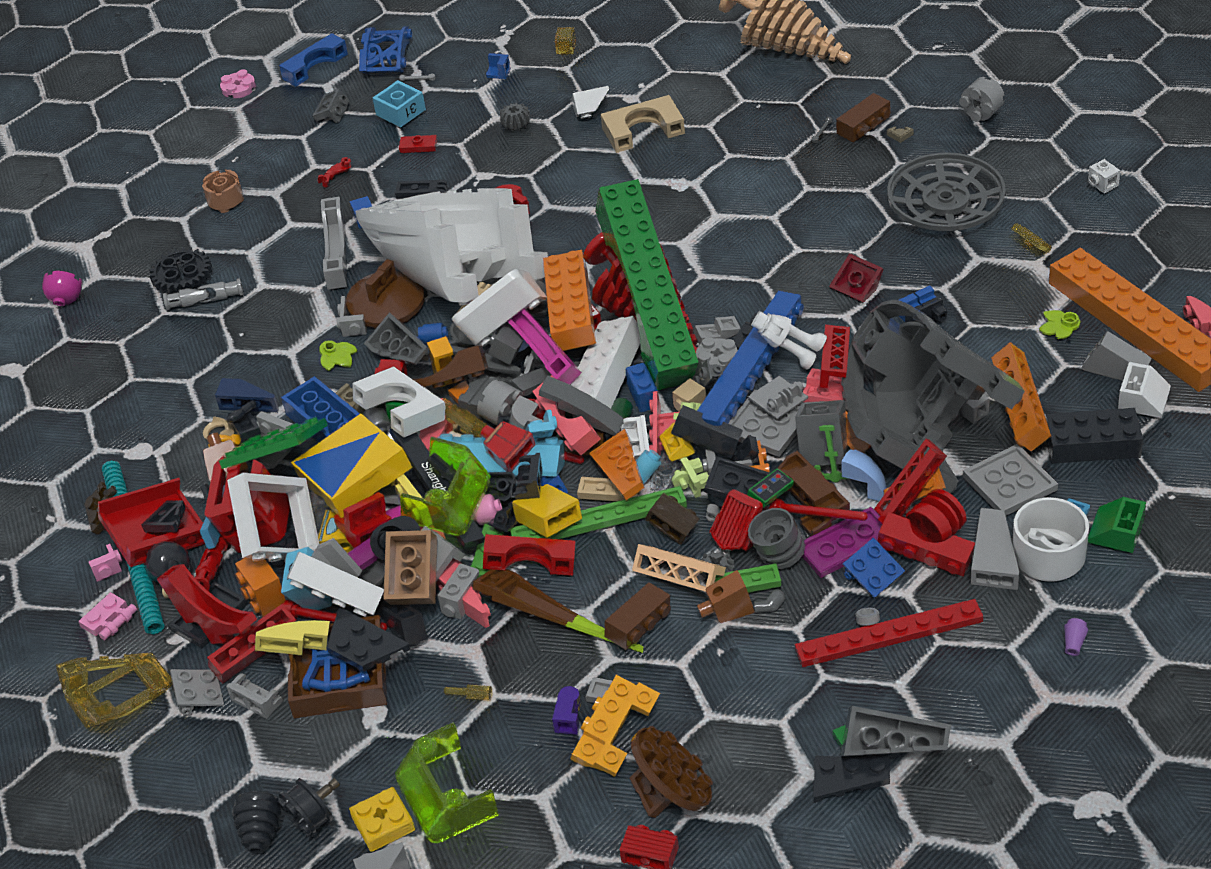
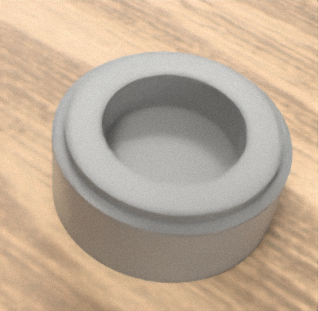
M863 608L856 612V622L859 625H873L880 621L879 611L875 608Z

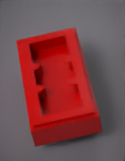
M437 135L401 137L399 152H435Z

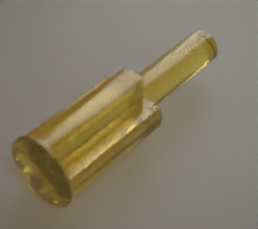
M467 685V688H444L445 694L466 695V699L491 700L493 693L492 686Z

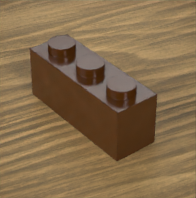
M875 93L871 94L836 119L837 134L851 142H855L890 117V101Z
M648 582L605 620L604 637L627 650L632 644H636L643 634L652 630L661 618H665L671 610V595Z

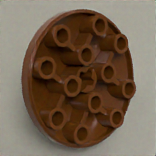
M386 259L375 273L362 278L352 286L346 297V306L350 316L363 314L366 326L376 329L389 312L401 322H409L421 309L425 294L423 286L408 278L401 271H396L394 261Z
M650 726L649 728L640 729L632 737L631 749L639 769L630 777V780L636 792L639 793L648 816L656 818L671 802L690 811H701L710 803L712 799L711 785L713 782L702 769L703 763L701 759L694 754L691 755L670 731L664 733ZM697 770L702 773L699 777H697Z

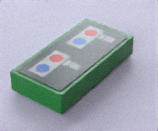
M777 468L751 487L747 495L760 501L764 508L791 488L794 480Z

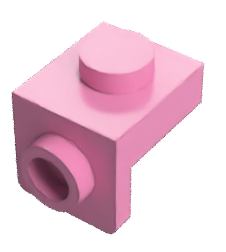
M110 544L106 545L108 554L89 561L97 582L122 571L119 562H122L121 556L117 549L113 551Z

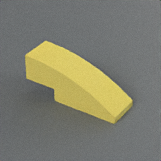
M297 621L256 632L255 650L302 655L303 648L326 650L330 621Z

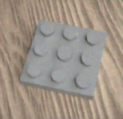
M747 398L737 411L735 417H732L729 424L743 430L738 442L742 443L748 435L754 436L757 441L760 440L761 448H766L767 453L780 457L797 435L795 416L800 406H796L776 419Z
M1018 444L963 470V477L994 509L1004 510L1005 516L1019 510L1023 505L1032 500L1043 498L1058 490V483Z

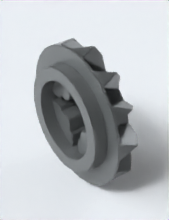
M713 550L710 554L704 553L703 558L699 559L709 563L714 562L717 564L720 562V566L726 567L725 573L734 570V560L731 559L730 554H724L722 550L719 553H715ZM702 572L701 575L708 579L709 573Z

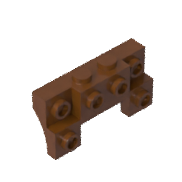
M798 451L786 456L778 467L779 470L794 480L793 486L788 490L803 505L850 510V502L837 490L833 483H829L824 478L820 470H816ZM806 515L800 518V525L813 536L831 527L832 521L838 518Z

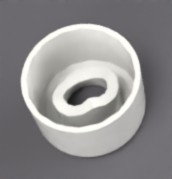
M1039 498L1023 505L1015 515L1012 544L1018 568L1034 579L1048 582L1065 580L1079 572L1084 565L1087 553L1089 522L1085 513L1075 504L1059 498Z

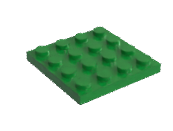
M313 417L299 425L294 423L286 426V429L272 430L262 437L261 435L251 437L248 441L241 443L240 446L225 453L226 457L219 461L221 468L224 469L299 445L328 426L325 418L318 420L317 417Z

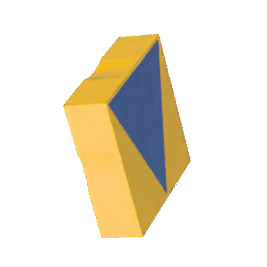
M361 413L291 462L299 478H306L308 488L321 496L340 518L344 517L343 509L372 496L375 492L389 485L412 468L403 448Z

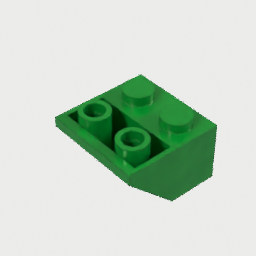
M1121 497L1100 506L1088 536V543L1133 553L1144 522L1146 502Z

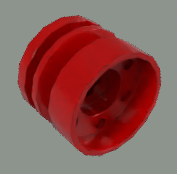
M943 489L931 490L905 516V518L910 519L911 529L917 537L933 543L943 542L951 538L967 521L966 512L961 503L952 494Z

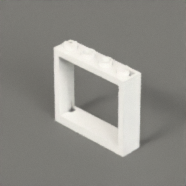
M241 473L227 480L242 558H252L253 561L268 559L269 562L279 560L286 562V555L289 552L305 547L315 551L319 545V539L306 478ZM250 490L288 493L299 549L261 547Z

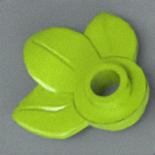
M1060 310L1045 311L1043 315L1048 322L1042 325L1039 331L1046 335L1055 334L1057 339L1067 338L1072 334L1073 330L1080 327V319L1073 312L1064 313Z
M324 341L319 347V352L322 355L321 365L328 371L332 370L335 364L351 367V355L357 352V348L348 342Z

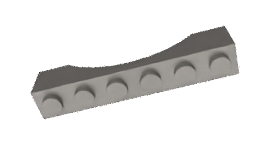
M340 196L321 199L325 238L323 273L327 289L347 287L344 213Z

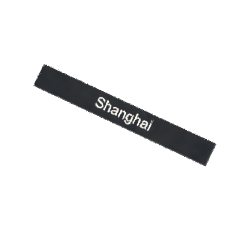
M390 427L389 433L395 442L403 448L413 470L463 548L484 543L485 536L450 483L444 477L441 478L442 474L428 463L427 460L431 454L418 434L415 432L403 437Z

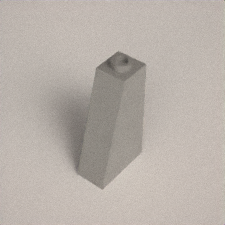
M981 508L971 569V585L1018 590L1019 568L1004 510Z

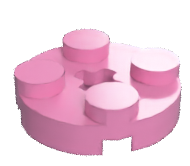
M239 70L237 73L222 76L220 87L224 96L233 95V98H242L252 93V88L256 87L254 77L247 73V70Z

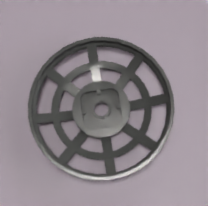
M934 153L910 160L893 173L887 186L889 204L900 218L917 227L936 231L963 230L986 222L1000 210L1004 203L1006 192L1004 180L993 166L979 158L960 153ZM943 163H959L974 168L966 175L958 172L944 171ZM929 164L936 165V172L926 174L918 179L909 174L910 171ZM982 171L992 178L997 187L986 191L984 186L975 177ZM901 178L910 183L906 190L905 198L893 196L895 186ZM946 178L961 179L963 181L959 183L956 181L946 180ZM938 179L937 182L931 183L927 187L922 184L928 180ZM972 184L979 193L970 195L966 187ZM915 189L923 192L922 199H911ZM999 193L998 204L990 212L983 211L987 203V197ZM981 199L977 209L968 207L969 201ZM895 203L906 204L909 211L916 217L912 218L905 214ZM913 205H923L927 211L920 214ZM961 212L970 214L966 217L956 220L953 216ZM936 214L945 216L946 220H936L930 217ZM976 216H979V217H980V218H978V219H975V220H972V221H969V222H965V221H968V220H970V219H972V218H974V217H976Z

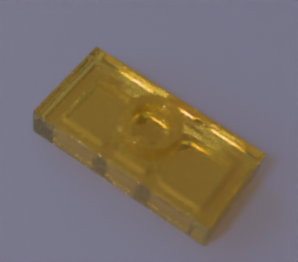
M1015 223L1011 228L1024 238L1023 242L1032 248L1035 246L1047 253L1052 249L1050 244L1028 228L1018 223Z

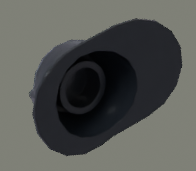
M399 516L378 526L370 537L371 550L375 556L385 560L386 532L421 531L419 524L413 518Z

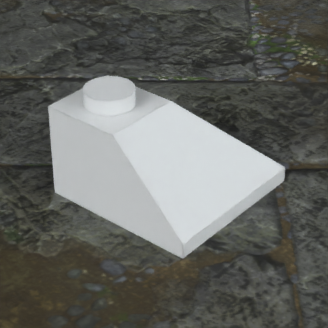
M605 86L573 93L571 103L576 117H581V119L592 117L591 114H594L609 91V87Z

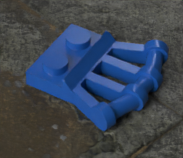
M312 649V662L303 679L302 688L306 690L313 688L330 692L335 689H349V687L363 681L367 683L370 681L367 671L363 672L359 669L358 674L348 678V663L328 653L327 649ZM332 664H340L339 680H332ZM320 666H324V681L314 679Z

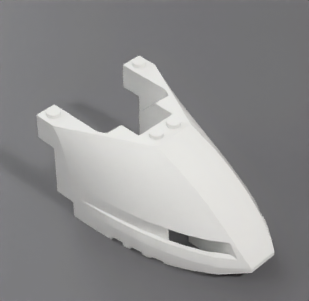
M479 188L477 189L478 192L464 189L462 190L463 192L450 190L447 193H440L438 191L389 201L355 211L360 226L386 259L394 261V266L408 278L450 302L468 305L471 300L479 296L477 281L502 278L514 269L529 272L535 281H543L545 277L543 258L548 257V253L533 251L528 206L513 204L512 189Z

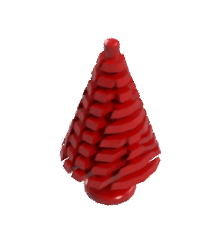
M601 232L587 245L583 258L589 265H598L609 260L612 266L610 272L606 268L598 278L592 290V300L595 304L606 308L610 313H615L620 318L633 316L637 322L632 296L623 268L614 250L610 246H606L603 233ZM661 246V249H662V252H663V255H664V258H665V253H664V250H663V248H662V246ZM665 258L667 268L696 353V350L698 348L696 347V344L698 341L696 335L693 334V327L691 323H689V317L685 313L684 303L681 300V295L677 289L675 279L672 277V272L669 267L667 258Z

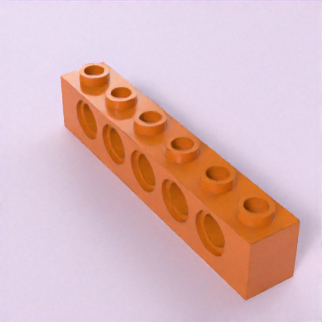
M1010 342L992 356L991 359L994 366L1016 380L1025 391L1021 401L1015 404L1012 410L1008 407L1005 410L1011 421L1010 426L1015 434V442L1020 447L1024 446L1028 450L1033 451L1051 437V433L1025 353Z

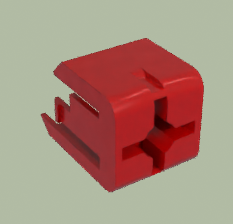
M223 455L213 467L205 516L231 547L240 553L241 548L227 480L239 475L241 465L237 464L227 468V478L222 497L226 472L221 468L219 461L225 457ZM253 460L251 474L271 475L262 463ZM250 490L260 545L264 546L281 540L286 533L290 508L287 494Z

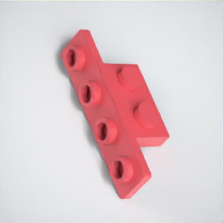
M653 391V399L650 400V410L653 414L649 415L650 426L653 427V430H649V436L653 445H649V450H654L661 457V450L665 449L659 436L672 423H675L676 420L673 419L674 413L679 412L661 414L658 391Z

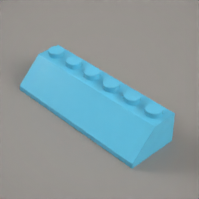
M441 434L433 442L431 455L436 453L449 465L453 464V468L459 473L506 472L487 454L483 444L486 439L483 437L477 438L471 434H464L461 437H453L452 434ZM546 437L545 440L534 438L536 445L527 455L540 453L543 467L542 476H557L565 465L564 440H558L557 437ZM520 462L512 472L518 475V466H527L530 463Z

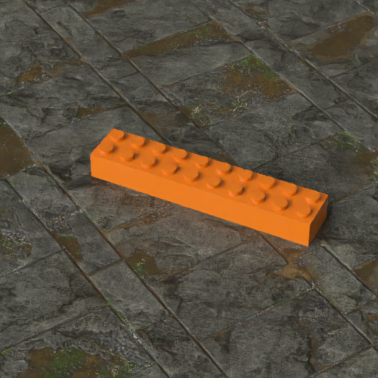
M1082 248L1075 250L1050 265L1049 284L1198 392L1211 385V338Z

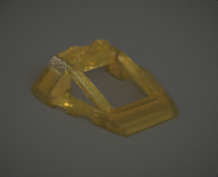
M153 653L125 654L124 658L118 659L99 656V660L87 661V657L56 664L65 699L86 728L130 715L173 685L171 676ZM120 667L88 685V671ZM133 670L147 687L146 690L116 707L112 705L110 700L100 703L93 694L95 691Z

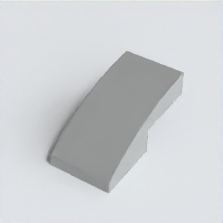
M735 316L717 317L714 324L695 325L694 334L699 344H702L703 339L707 337L713 339L732 337L741 328Z

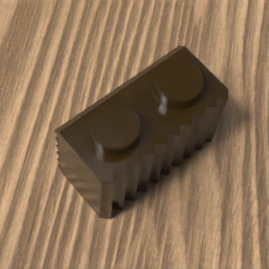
M665 493L655 502L645 518L646 521H649L650 524L660 529L661 532L667 534L668 537L678 542L679 545H682L700 519L692 509H686L678 503L675 497L668 496Z

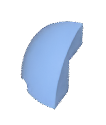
M849 450L842 459V477L866 482L867 497L880 501L884 496L883 490L887 487L879 466L869 456L858 450Z

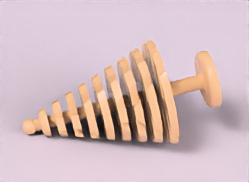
M803 0L720 1L719 10L723 13L729 12L736 3L752 10L746 20L747 24L742 31L740 40L742 45L748 46L752 44L753 47L758 48L764 46L763 48L765 49L773 48L779 52L784 50L785 53L790 54L795 51L797 55H804L806 53L807 57L811 58L818 53V59H825L830 54L829 61L835 62L839 59L844 64H847L851 59L849 53L842 51L843 46L840 42L835 47L833 46L836 39L832 33L827 37L828 28L825 25L823 28H820L821 20L817 17L814 18L813 11L810 8L807 9V5Z

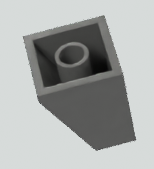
M845 400L801 403L795 416L800 454L813 467L815 465H829L831 467L830 458L825 457V452H828L825 431L819 430V426L833 425L835 426V431H831L834 452L838 451V456H835L837 467L841 466L842 459L848 452Z

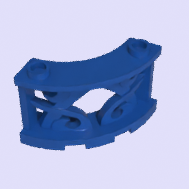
M404 26L401 30L376 31L375 27L365 28V33H363L361 44L364 45V48L360 50L359 71L362 74L404 72V68H406L405 49L407 44H410V39H412V29H409V26ZM384 41L394 42V44H392L383 52L380 46L377 45L378 43ZM387 59L388 64L392 66L391 60L396 59V67H385L384 60ZM381 63V67H373Z

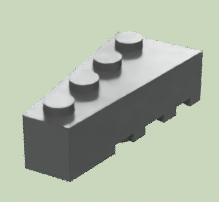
M850 706L848 708L841 756L947 750L951 724Z

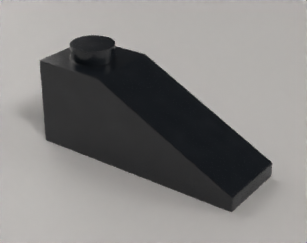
M385 600L378 603L376 610L394 636L408 642L410 647L420 644V641L427 639L422 613L409 605H390Z

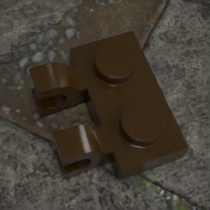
M102 481L98 484L95 492L84 503L91 532L98 535L104 529L103 524L98 518V501L109 499L117 493L115 486L105 490L106 485Z

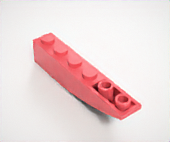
M434 523L427 526L445 538L443 531H438ZM454 558L450 561L436 581V586L440 591L458 565L462 564L461 561ZM471 585L462 599L465 614L487 628L490 626L488 617L491 616L490 610L486 603H481L482 599L479 591L474 590Z

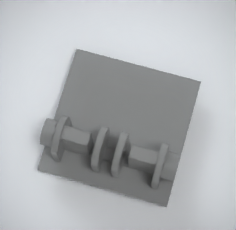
M778 376L748 396V398L778 419L808 399V396L802 392L804 386L800 381L790 384Z
M170 670L177 706H179V711L183 715L191 714L194 706H224L219 680L211 670Z

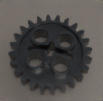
M183 247L181 251L175 249L174 253L168 251L167 256L160 255L161 260L155 259L156 264H151L152 269H149V277L153 287H156L157 291L162 290V293L168 291L169 294H172L174 291L178 293L179 290L194 289L195 286L200 287L201 282L206 283V278L211 277L212 264L204 251L200 252L199 249L193 251L192 247L185 251ZM178 262L181 263L184 280H181Z

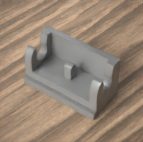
M239 674L226 686L231 700L267 719L283 702L282 697L276 696L278 691L272 690L269 692L251 683L250 680L245 679V674Z

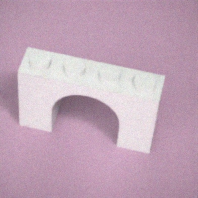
M395 367L353 383V401L365 410L387 401L399 400L408 402L391 410V428L403 437L445 420V402Z

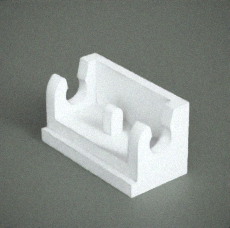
M645 415L623 419L624 424L621 426V431L625 429L629 435L636 460L644 450L650 451Z

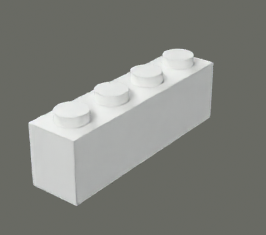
M301 552L297 553L287 575V578L291 580V585L303 589L304 586L313 589L311 594L323 599L325 595L333 598L332 603L343 608L347 604L355 608L354 613L366 617L367 614H374L384 592V589Z

